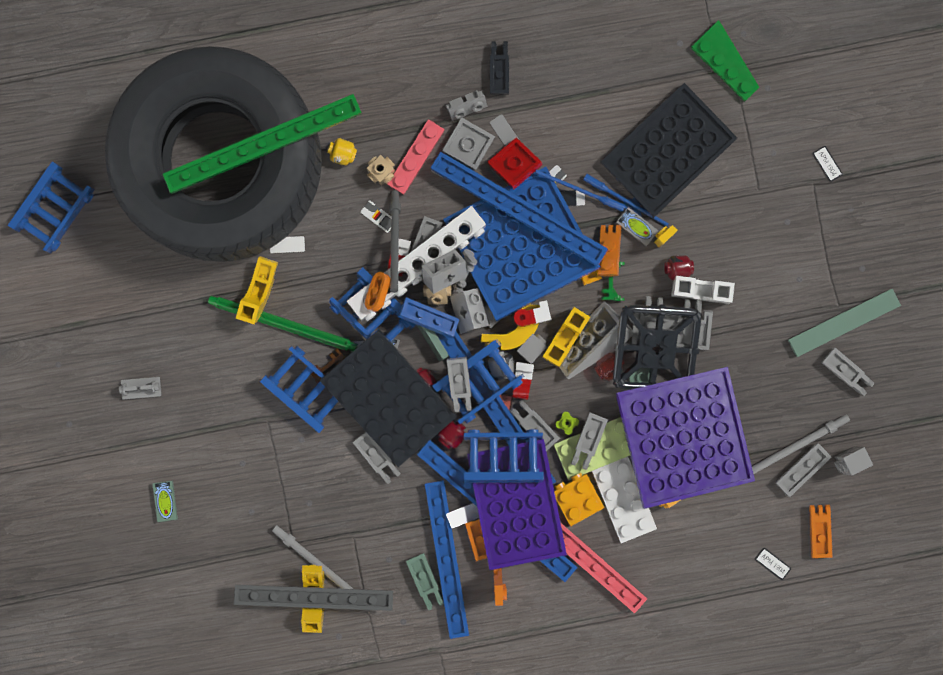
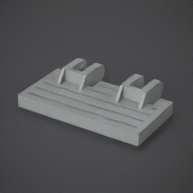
M646 296L645 306H651L652 299L650 296ZM658 297L657 306L663 305V297ZM689 299L684 300V308H690ZM697 300L695 310H698L700 313L702 300ZM704 310L703 319L701 318L698 348L701 350H709L713 317V311ZM634 313V316L644 328H655L657 314L644 313L643 315V313ZM665 315L663 329L675 328L687 316ZM693 322L678 334L677 346L690 347ZM633 324L632 330L635 334L632 336L631 344H637L639 331Z

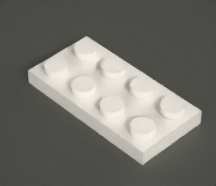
M628 456L592 471L620 543L657 529L649 508L643 509L635 473Z

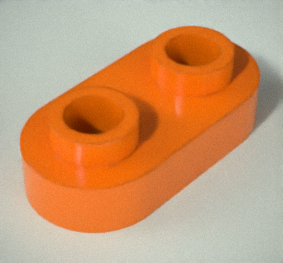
M377 272L373 276L365 299V307L368 310L377 312L384 306V301L390 287L389 275Z

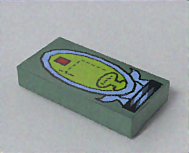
M173 481L152 483L157 522L177 520L178 515Z

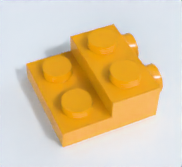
M581 472L571 477L572 481L565 484L563 481L554 486L556 501L570 526L605 508L587 474L582 475Z

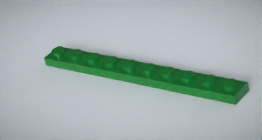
M354 94L165 172L163 176L170 193L173 194L357 117L362 112Z

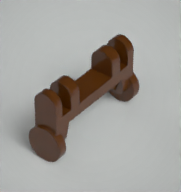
M338 348L335 349L338 356L336 357L333 353H330L329 355L333 360L322 369L315 365L322 373L325 374L346 358ZM314 372L311 373L318 384L322 378Z

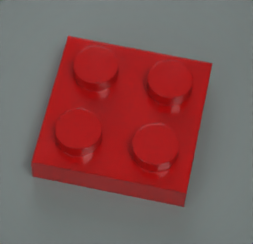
M517 137L488 161V165L513 190L543 165L542 161Z

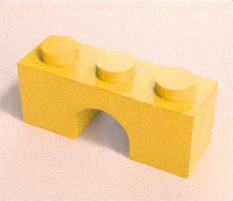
M573 307L542 358L560 367L575 340L589 321L590 316Z

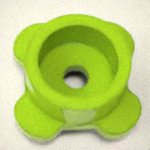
M564 412L560 421L556 422V427L561 428L565 431V434L570 435L573 433V428L579 424V420L570 416L569 412Z

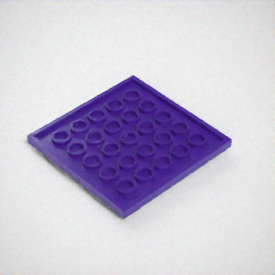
M728 367L616 393L643 509L755 481Z

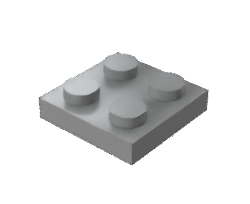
M461 118L442 152L476 171L495 136Z

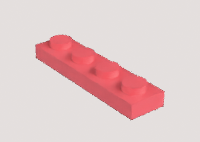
M428 119L393 174L394 178L388 183V186L405 195L445 129Z

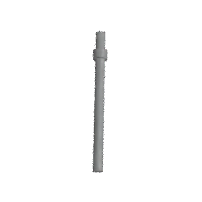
M846 414L835 421L827 422L821 429L753 465V474L828 433H834L838 430L837 428L850 422L848 415Z
M275 526L272 532L283 540L282 543L287 547H292L312 565L322 566L324 575L340 588L353 589L295 541L296 538L294 536L288 535L279 526Z

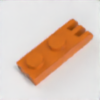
M601 225L600 244L606 247L608 251L599 264V276H618L621 225H616V232H614L613 225L608 226V232H606V225Z
M810 505L811 558H832L830 505H825L824 513L822 505H817V513H815V506Z

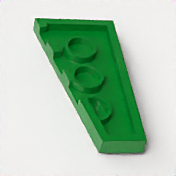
M718 20L691 49L745 102L759 89V85Z

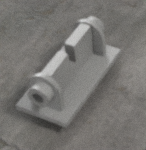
M476 90L465 95L466 102H463L461 97L449 101L446 107L450 113L451 120L461 119L470 113L478 112L488 107L482 90L479 92Z
M160 377L121 380L119 392L120 394L122 393V399L161 396Z

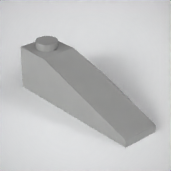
M605 301L590 315L587 327L579 334L580 338L575 346L571 347L559 367L568 379L616 350L614 349V344L617 343L620 316ZM628 324L625 342L635 334Z

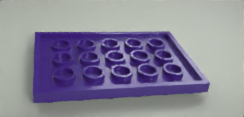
M544 439L537 440V469H539V472H544L543 482L473 483L489 570L567 555ZM529 442L517 444V469H519V472H527V469H529ZM509 446L497 448L498 469H500V472H508V469H510ZM490 449L478 452V469H480V472H488V469H490ZM469 453V454H467V457H468V462H469V467H470V453Z

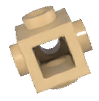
M381 155L378 158L375 156L368 162L367 170L369 174L367 176L374 183L378 182L382 186L394 178L395 170L393 166L395 164L388 157L384 159ZM382 165L384 167V170L381 172L377 171V169Z
M424 285L423 292L424 297L428 299V304L439 305L448 304V296H451L452 289L450 285L433 294Z

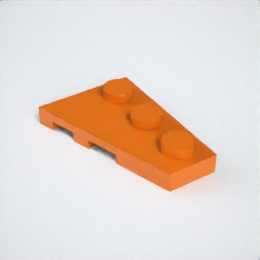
M502 568L493 570L495 606H503V600H507L506 584L502 582Z

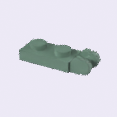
M422 553L406 560L419 594L423 597L428 610L433 609L432 603L427 596L432 592L436 596L437 603L443 605L442 597L438 591L439 587L425 554Z

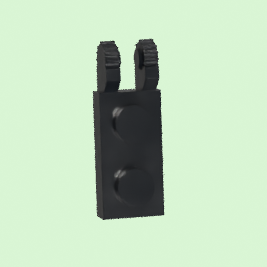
M491 41L490 95H509L508 41H503V55H496V41Z

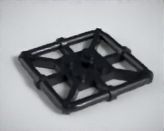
M665 305L624 306L619 319L617 343L614 344L616 352L613 385L616 388L631 390L656 384L658 368L670 369L677 379L682 378L683 376L674 366L676 353H689L686 376L695 375L697 354L700 351L698 343L701 313L691 308L666 307ZM633 313L657 314L655 328H644ZM665 315L687 316L675 328L663 329ZM627 318L630 319L639 331L637 344H625ZM693 322L690 347L677 346L678 334ZM659 343L660 351L655 353L652 348L656 347V344ZM624 350H636L635 362L621 374ZM639 368H650L648 383L625 382Z

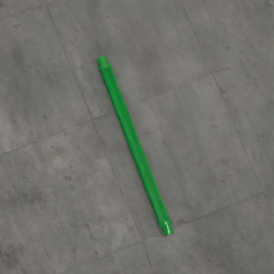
M210 296L208 304L214 305L215 308L237 314L240 303L222 297ZM264 311L258 319V322L345 351H354L358 345L349 339Z

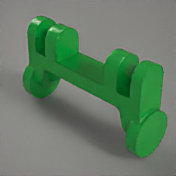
M619 262V268L625 266V262ZM609 276V289H601V293H609V297H601V300L625 301V298H621L613 288V276Z

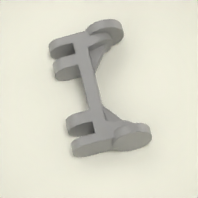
M464 249L463 254L468 275L469 271L473 272V265L477 264V260L471 250ZM466 278L452 284L451 286H453L458 293L463 292V288H465L467 284L465 282Z

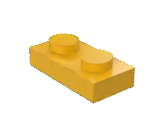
M673 225L670 228L665 226L655 235L657 240L654 243L661 247L678 230Z

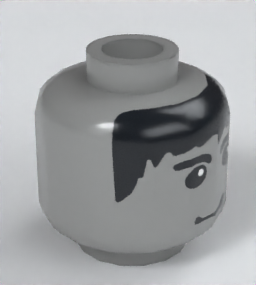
M501 350L499 354L512 372H515L516 367L512 355ZM491 357L488 360L491 375L498 378V380L507 379L506 375Z

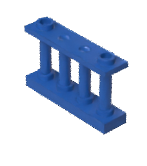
M51 162L8 224L9 227L18 232L21 229H25L46 243L43 250L48 253L58 249L61 244V238L84 205L92 200L93 192L95 191L88 185L83 190L64 177L61 172L63 168L54 162ZM58 181L79 196L73 206L51 191L50 187L54 182ZM43 197H47L68 211L63 221H60L40 207L39 203ZM32 213H36L57 227L52 237H49L29 223L28 219Z
M362 267L357 272L358 282L338 301L332 297L329 301L331 304L329 307L335 314L338 315L340 313L367 339L390 315L395 314L398 317L402 305L393 297L391 299L392 303L364 328L357 321L359 319L357 314L354 312L351 315L343 307L347 304V300L371 283L373 277ZM398 317L399 323L386 337L392 341L404 328L412 330L417 324Z
M498 339L467 360L468 370L471 367L477 369L495 394L485 401L469 379L471 395L479 406L471 412L467 411L462 400L458 398L460 404L459 411L464 416L458 420L459 424L464 421L466 424L476 418L474 414L510 387L514 390L523 383L521 379L525 376L521 374L516 377L499 354L498 348L501 346V343ZM488 355L495 360L510 381L502 389L483 365L482 359ZM446 375L434 384L433 388L436 392L440 390L446 392L451 399L449 375Z
M291 346L289 350L292 352V355L273 376L270 375L268 377L265 375L260 382L320 433L324 428L322 424L324 417L338 403V400L333 396L318 414L312 415L307 411L309 409L308 406L325 388L321 382L315 386L303 401L298 403L293 399L295 391L313 371L321 378L325 374L304 357L306 353L301 348ZM300 359L307 367L288 389L285 388L283 390L278 386L279 380Z
M536 429L527 430V433H480V430H468V433H464V440H470V469H468V472H464V483L543 482L544 472H539V469H537V440L543 438V433H539V430ZM478 440H490V469H488V472H480V469H478ZM497 440H509L510 469H508V472H500V469H498ZM517 440H529V469H527V472H519V469H517Z

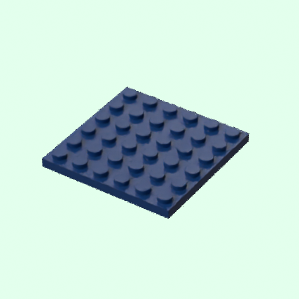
M544 167L539 170L543 173L551 175L547 167ZM534 172L514 190L510 186L504 188L582 233L554 181ZM482 199L443 219L447 225L472 206L486 223L485 232L478 238L473 236L468 240L469 244L462 250L459 249L464 260V249H469L474 253L477 264L473 265L474 270L471 274L496 322L600 269V265L598 267ZM462 225L459 227V232L466 235L470 232L468 226Z

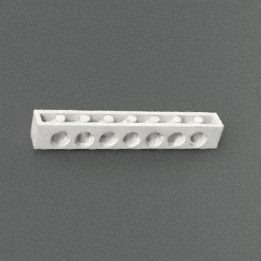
M472 206L399 261L398 274L404 272L408 275V279L405 282L398 281V292H391L386 295L382 309H385L392 303L391 299L397 295L399 298L408 291L406 287L410 284L416 285L423 279L422 269L415 270L412 264L418 260L424 265L436 259L428 256L430 249L438 250V257L457 248L462 250L469 244V239L473 236L478 238L485 232L486 223ZM466 225L469 227L470 232L466 235L461 234L459 227ZM446 237H451L455 243L452 246H446L443 240ZM391 268L384 272L389 277L391 275ZM370 284L347 300V303L361 321L364 319L369 321L376 315L375 312L365 307V299Z

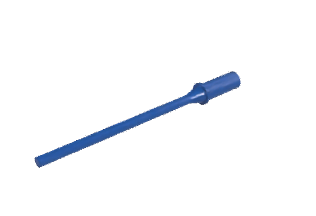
M539 170L535 171L538 175L598 199L603 205L621 212L625 208V204L610 199L608 196H598Z
M589 174L585 175L583 181L599 189V191L610 193L664 226H668L669 223L657 216L653 218L645 209L610 190L601 181Z

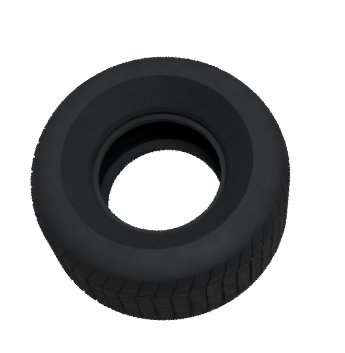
M195 47L172 53L151 64L128 85L120 96L111 115L106 134L105 162L112 191L119 205L126 212L125 214L142 232L156 242L179 254L203 261L227 262L245 259L277 245L299 225L308 212L316 195L321 175L322 153L319 135L316 133L261 156L254 178L242 191L230 198L219 201H201L185 195L182 190L171 194L163 173L172 170L171 157L177 137L196 118L215 112L235 114L254 125L259 134L309 113L303 99L291 82L264 60L252 54L226 47Z

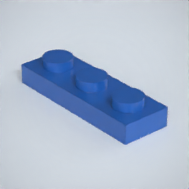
M407 297L403 301L398 316L451 339L455 335L459 322L458 318Z

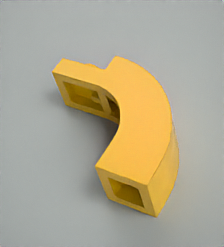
M261 256L258 257L252 281L246 295L240 301L236 319L255 324L258 321L270 295L278 262Z
M530 304L522 309L532 310L540 308V306ZM539 323L525 327L518 326L511 333L504 335L482 334L481 343H485V346L498 339L501 343L500 351L515 349L523 345L535 333Z
M302 565L303 587L324 588V571L322 566ZM303 607L301 619L302 632L322 633L324 608Z

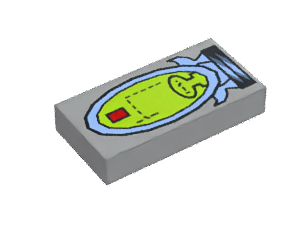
M629 207L616 222L645 246L650 243L658 232L656 228Z

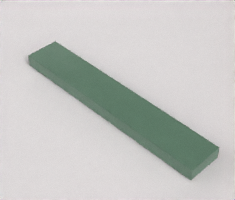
M889 289L788 339V342L795 356L799 357L901 306L894 290Z

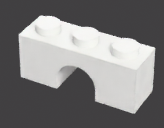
M675 276L671 297L730 304L733 301L735 283L696 280V278Z

